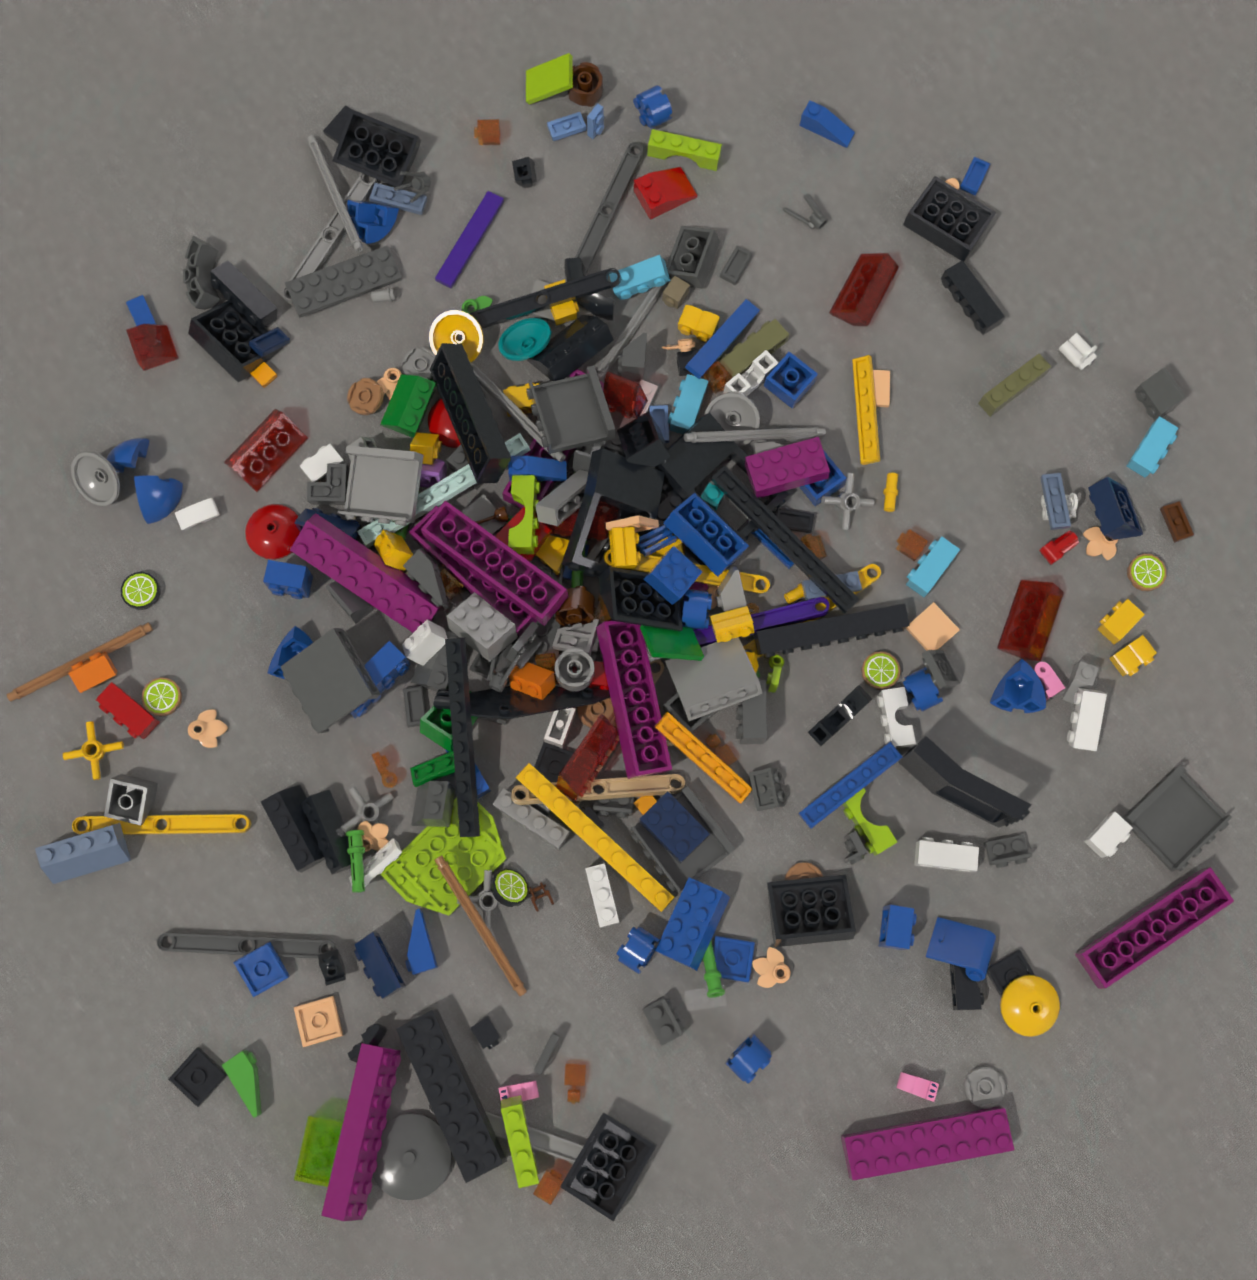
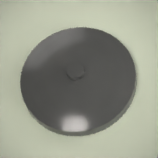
M417 1113L403 1114L389 1120L382 1132V1146L377 1153V1168L373 1173L375 1182L385 1193L401 1200H417L430 1195L444 1182L452 1162V1152L439 1123L428 1116Z

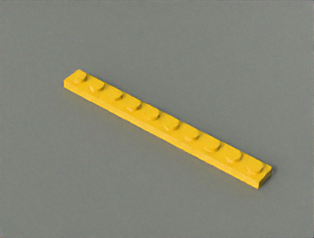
M530 763L515 777L660 912L672 901L674 896Z

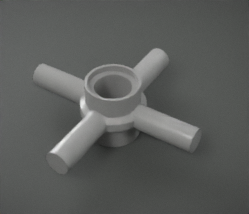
M847 473L845 492H841L837 497L823 496L821 499L822 504H837L843 510L842 529L849 530L851 511L856 510L859 506L874 505V499L859 498L857 494L853 493L854 473Z
M355 786L348 789L358 804L356 816L341 826L342 830L346 833L363 821H368L372 826L379 823L376 819L379 815V809L394 799L392 794L387 793L375 803L365 802ZM366 807L371 811V815L368 818L364 814Z
M484 870V890L477 896L468 897L473 904H477L483 910V921L490 930L491 910L500 903L494 898V892L490 887L492 870ZM486 895L492 896V902L489 905L482 903V899Z

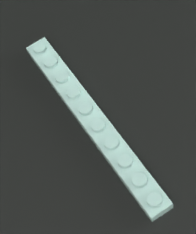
M520 433L504 442L511 456H522L530 451L528 444ZM469 464L418 494L415 520L431 511L435 506L441 505L444 501L451 499L477 483ZM377 519L357 532L366 547L370 548L374 545L376 537L381 534L383 529L394 533L404 526L396 525L395 521H390V524L378 523Z

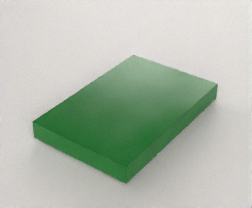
M641 625L640 630L651 657L702 661L704 658L692 628L683 627L682 631H674Z

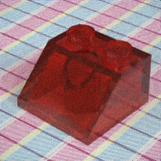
M142 324L126 330L137 363L143 371L179 359L167 325Z
M607 371L603 393L609 411L620 412L629 419L631 417L638 418L648 402L641 385Z

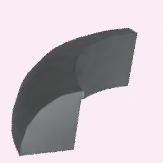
M193 236L185 258L188 260L186 268L183 269V283L187 285L188 292H186V295L192 305L197 309L206 310L215 306L221 299L210 282L211 270H213L219 250Z

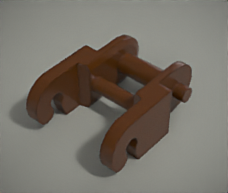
M540 882V886L533 889L529 887V894L533 896L531 901L536 912L539 910L535 901L541 897L548 896L551 904L554 905L549 891H545L544 887H546V884H542V882ZM543 889L544 893L535 897L534 893Z

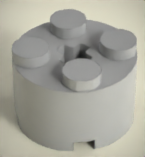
M567 649L557 658L555 674L561 687L569 691H580L591 684L594 677V662L582 649ZM573 667H577V673H573Z

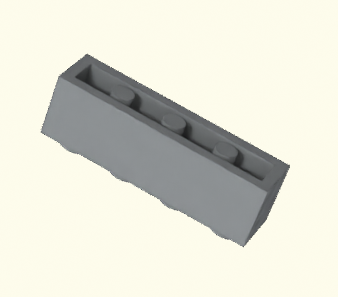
M578 470L536 504L538 522L558 526L581 506L588 471Z
M504 788L492 804L496 809L558 850H560L570 834L568 830L532 806L515 804L511 799V793Z

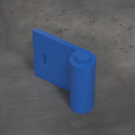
M937 917L926 957L966 968V975L973 981L984 980L996 936L989 930Z

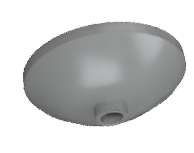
M728 392L717 396L710 402L705 411V414L710 412L725 431L758 430L760 426V415L756 405L750 398L740 393ZM735 415L737 419L732 420L730 416ZM740 440L734 442L739 447H742L748 444L751 440Z
M85 451L73 459L71 465L72 479L77 490L85 499L95 505L106 506L118 498L120 492L119 477L113 465L105 457L96 452Z

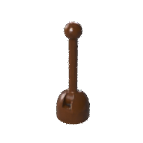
M502 506L494 511L493 516L475 522L481 524L493 519L498 522H505L509 520L505 506Z

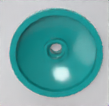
M539 318L520 320L503 332L498 343L499 351L508 360L523 361L533 358L548 345L551 338V329L546 321Z

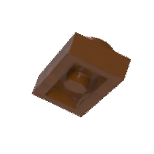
M1180 501L1160 508L1174 543L1194 536Z

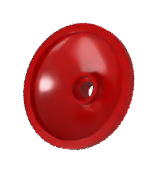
M441 398L432 406L428 415L430 433L438 434L442 445L458 448L460 441Z
M271 504L258 509L252 514L246 525L245 535L249 547L258 556L265 559L276 560L287 557L293 553L290 549L300 533L295 525L298 515L292 509L279 504ZM270 526H274L273 530H268Z

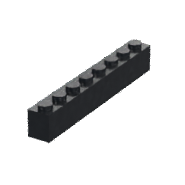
M899 604L761 630L753 634L757 654H763L764 658L775 656V652L782 651V654L793 653L794 648L799 647L803 651L813 649L812 645L819 644V647L829 646L831 641L836 640L840 644L849 642V638L856 637V640L868 638L867 635L873 633L877 637L886 635L885 631L892 630L893 633L903 632L904 627L910 625L906 605Z

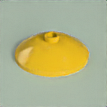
M451 310L435 319L430 329L429 341L435 356L442 343L462 344L469 361L473 362L483 348L484 336L480 324L472 315L460 310ZM459 334H461L463 337L461 341L458 340Z
M1024 975L1014 979L1007 985L1001 997L1000 1010L1003 1020L1011 1030L1020 1035L1032 1037L1045 1033L1054 1025L1059 1015L1060 1002L1056 990L1047 980L1034 975ZM1037 1005L1038 1009L1034 1012L1033 1007Z

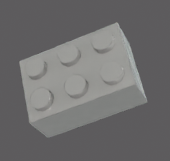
M475 592L446 616L449 629L458 637H465L466 643L489 662L517 638L515 624Z

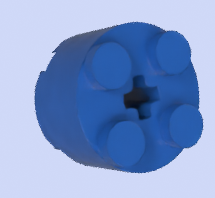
M658 85L638 94L633 99V103L640 113L639 119L643 126L647 125L651 129L672 119L670 117V114H672L670 101L666 94H661L660 90L662 88Z
M693 589L686 591L682 606V627L708 628L709 612L707 610H711L712 594H709L708 591Z
M926 667L904 677L905 681H903L907 693L912 692L914 696L912 702L916 710L921 709L922 712L943 702L942 697L937 698L939 691L934 685L931 675L929 673L925 675V672H927Z
M633 927L627 936L629 941L626 945H621L616 955L619 956V962L640 974L642 971L639 968L641 966L646 967L656 950L654 944L655 942L659 943L660 939L642 927L637 929Z
M752 1034L751 1039L748 1037L733 1052L735 1056L732 1059L729 1057L725 1064L743 1082L750 1083L755 1078L757 1070L759 1068L763 1070L770 1063L772 1055L771 1051Z

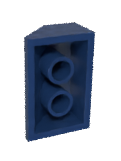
M1106 477L1088 487L1090 492L1089 498L1095 506V515L1100 520V530L1104 536L1117 540L1143 535L1125 486Z
M306 508L295 521L296 527L301 532L306 521L316 513L358 542L360 535L357 531L362 529L356 520L347 521L333 513L327 515L317 508H312V510Z
M372 932L354 944L356 947L354 953L359 961H363L365 965L363 971L367 978H372L375 984L372 988L377 997L381 996L382 999H385L406 987L379 933Z

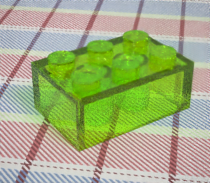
M316 1114L308 1116L294 1181L328 1187L343 1120Z

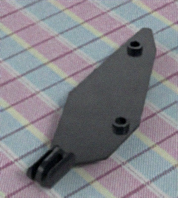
M505 686L502 692L487 689L469 693L471 716L513 719L591 705L611 698L609 690L592 689L589 687L580 691H569L555 686L543 700L510 688V686ZM439 689L433 703L435 708L450 709L449 690Z

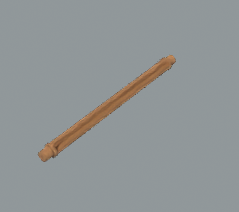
M149 622L143 626L139 625L123 635L13 689L12 692L6 694L10 702L21 699L37 689L68 675V672L72 669L71 665L76 662L82 661L84 663L90 660L89 656L96 652L101 654L107 652L109 654L147 635L153 628Z
M442 855L434 860L438 865V870L444 876L498 965L503 970L513 987L512 989L517 992L519 997L527 992L523 986L524 983L510 965L487 925H485L482 917L450 868L448 861H445Z

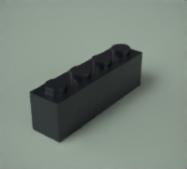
M228 260L211 270L210 282L212 286L223 293L225 299L231 301L238 312L243 313L252 325L261 330L277 320V307Z
M963 260L944 271L941 277L943 286L949 289L953 299L961 305L963 312L967 317L971 318L978 331L984 335L1002 323L1005 318L1004 314Z
M327 790L310 795L301 803L303 811L310 822L311 830L318 841V847L326 860L327 868L330 870L331 875L350 869L351 859L347 853L349 840L341 828L344 822L331 791Z

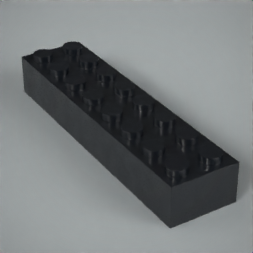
M442 343L430 367V372L477 484L498 483L511 460L510 452L504 443V438L501 436L498 424L495 422L491 408L488 406L485 394L482 392L463 345Z
M438 1009L431 1010L397 1028L398 1035L465 1183L507 1162V1158Z

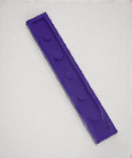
M487 191L437 273L435 281L449 288L453 287L502 206L504 198Z

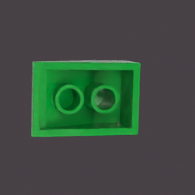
M433 706L420 719V733L447 751L452 752L453 738L450 709H437ZM471 716L472 726L478 717Z

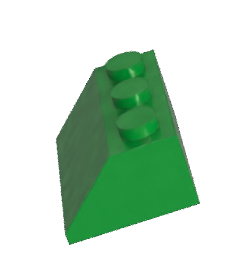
M401 374L380 425L414 438L436 389V383L420 376Z

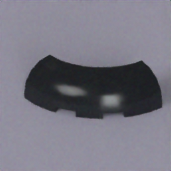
M581 258L565 259L564 269L567 282L584 277L583 261ZM594 293L576 299L591 314L606 320H614L615 300L613 298Z

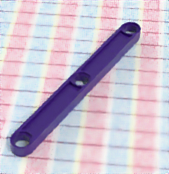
M818 597L752 614L754 632L825 616L829 611V602L823 597ZM818 603H824L826 605V609L823 611H818L815 608V605ZM712 625L704 629H693L700 647L717 642Z

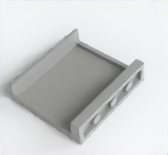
M347 445L346 453L352 456L344 511H338L337 514L345 515L344 519L356 520V517H361V521L373 522V519H378V523L390 524V521H395L396 525L407 526V523H414L423 454L414 451Z
M739 637L728 642H715L701 647L704 654L702 661L669 659L665 661L688 721L763 694L759 679Z

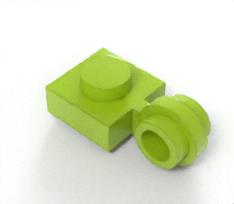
M780 655L770 657L768 662L770 668L773 669L772 673L768 672L766 684H769L768 692L776 693L779 684L781 669L784 665V659Z

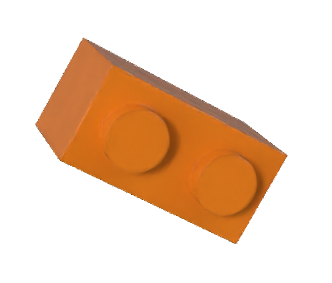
M96 652L89 656L90 660L84 663L79 661L71 665L72 669H70L68 674L80 693L117 674L118 671L107 652L102 654Z
M529 662L522 669L515 666L509 675L510 688L541 700L555 687L553 671Z

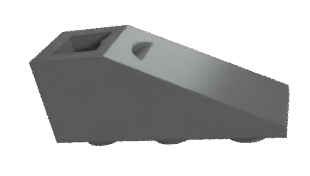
M418 549L403 565L407 570L406 574L413 581L416 579L420 583L418 587L425 594L429 593L432 596L431 601L436 606L448 608L449 604L438 565L425 552Z

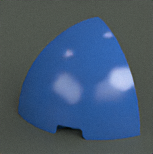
M347 201V211L361 241L366 244L375 243L384 238L390 232L397 219L399 208L364 201Z
M147 438L126 440L113 448L106 459L113 465L116 472L123 473L125 467L135 468L138 457L146 458L150 440Z
M151 475L134 476L138 503L147 524L164 519L176 508L183 490V484L173 478L162 480L159 479V476Z
M294 626L278 646L271 660L268 674L285 679L281 666L313 643L311 638L300 628Z
M1021 659L1000 680L994 690L990 703L1009 712H1012L1013 709H1023L1024 713H1033L1046 708V696L1036 672L1026 661Z

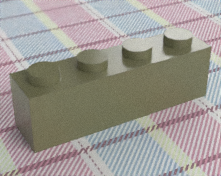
M776 319L771 322L767 321L757 333L752 332L744 343H738L732 352L722 355L719 359L718 370L730 381L738 373L741 375L745 373L752 365V361L765 350L772 354L787 343L790 334Z
M1040 353L984 394L978 404L991 417L1044 377L1051 366Z

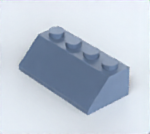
M120 823L35 848L40 868L53 884L131 861Z

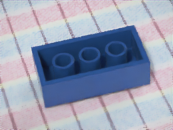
M695 493L674 509L663 523L717 577L731 566L749 547Z
M388 641L364 666L381 694L385 689L389 690L395 684L394 680L399 675L403 676L407 673L410 663L406 656ZM382 695L376 699L367 700L350 714L355 719L363 716L368 710L367 707L371 703H376Z
M689 877L655 951L697 971L730 897L718 889Z

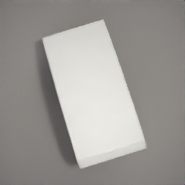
M213 498L203 500L175 512L181 530H187L220 515Z

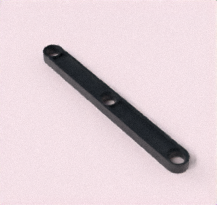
M609 268L469 314L478 319V323L483 329L616 287L621 283L622 279L617 269ZM611 273L617 274V280L614 282L608 281V276ZM541 295L547 296V301L544 304L538 303V298Z

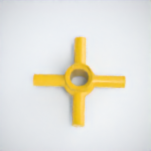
M94 721L86 722L88 741L82 745L81 749L63 752L62 755L64 760L79 757L89 760L91 762L93 780H100L99 760L104 757L105 752L124 749V744L120 741L103 745L96 740ZM96 746V753L90 755L91 748Z

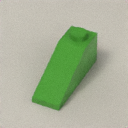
M244 1050L222 1064V1067L253 1118H256L262 1114L258 1067L255 1064L257 1059L251 1051Z

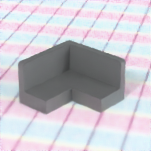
M606 441L594 443V446H582L581 451L575 450L572 474L578 470L589 471L592 452L604 448Z
M327 463V482H307V501L312 505H345L350 471L348 465Z

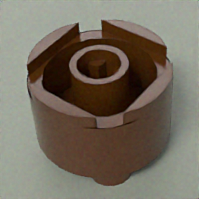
M582 62L576 67L575 65L573 66V88L567 90L571 101L581 106L592 107L601 98L603 77L596 65Z
M584 586L567 589L568 598L555 612V620L560 625L565 626L566 623L570 624L571 627L582 623V625L591 623V620L593 621L594 596L586 591Z

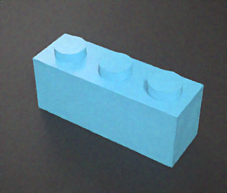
M657 255L618 270L622 280L618 286L613 287V291L621 300L628 299L637 293L647 292L648 289L655 286H663L666 282L670 281L664 259L661 255ZM616 273L609 274L611 282L617 280Z
M687 374L686 380L682 379L679 390H681L680 397L676 396L673 407H676L675 411L670 413L667 422L670 424V431L683 435L696 422L708 387V380L698 379Z
M1159 416L1152 423L1126 467L1144 478L1150 473L1154 474L1159 467L1157 462L1159 459H1163L1168 452L1167 446L1169 444L1172 445L1177 438L1175 433L1178 427Z
M941 537L939 541L934 540L928 548L931 550L928 555L923 554L917 562L920 565L918 569L915 570L913 568L907 576L909 581L906 585L923 598L929 593L960 551L958 547L944 537Z

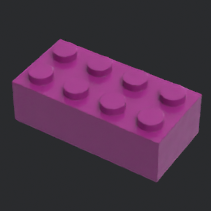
M819 436L745 457L747 473L754 495L757 498L829 478L830 470Z

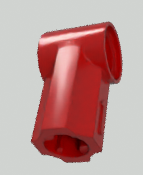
M1069 530L1055 541L1052 540L1039 551L1048 563L1052 565L1062 558L1066 552L1079 544L1078 537Z

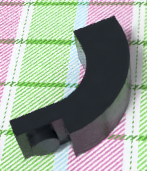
M858 685L832 711L808 731L809 735L822 746L857 715L872 698Z

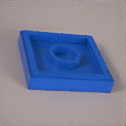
M715 936L713 951L717 971H720L721 978L749 983L755 942Z
M270 941L233 962L253 997L290 976Z

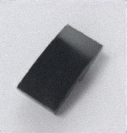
M380 1024L369 1026L366 1032L361 1034L364 1042L356 1044L352 1048L353 1050L347 1053L350 1060L357 1063L361 1043L379 1045L387 1032L386 1027Z

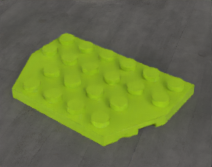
M455 798L450 827L427 826L402 850V853L395 861H392L385 867L381 876L407 902L450 916L461 904H457V897L440 870H438V865L434 860L442 855L445 861H448L450 868L467 895L470 896L484 882V870H492L493 873L506 860L493 816L478 802L480 836L460 837L457 798Z

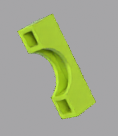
M652 129L647 156L663 160L669 156H684L696 162L700 168L717 171L722 144Z
M535 475L512 476L511 495L514 501L525 507L523 520L517 526L509 529L508 547L518 554H534L535 547H538V537L535 536V529L539 528L538 518H536V504L539 502L537 494H540V482H537Z
M863 788L843 804L845 808L843 811L849 820H853L856 825L854 829L858 836H862L866 841L864 845L867 851L876 856L898 842L887 825H873L862 815L860 803L866 792Z
M519 1095L501 1100V1112L518 1187L523 1188L539 1184V1173L529 1138L522 1097Z

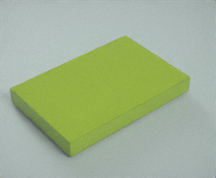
M570 53L526 70V102L529 105L573 88V56Z

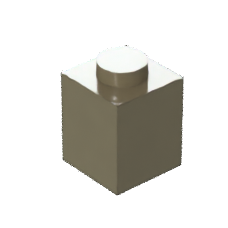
M674 275L663 291L662 301L668 307L678 309L689 293L690 284Z

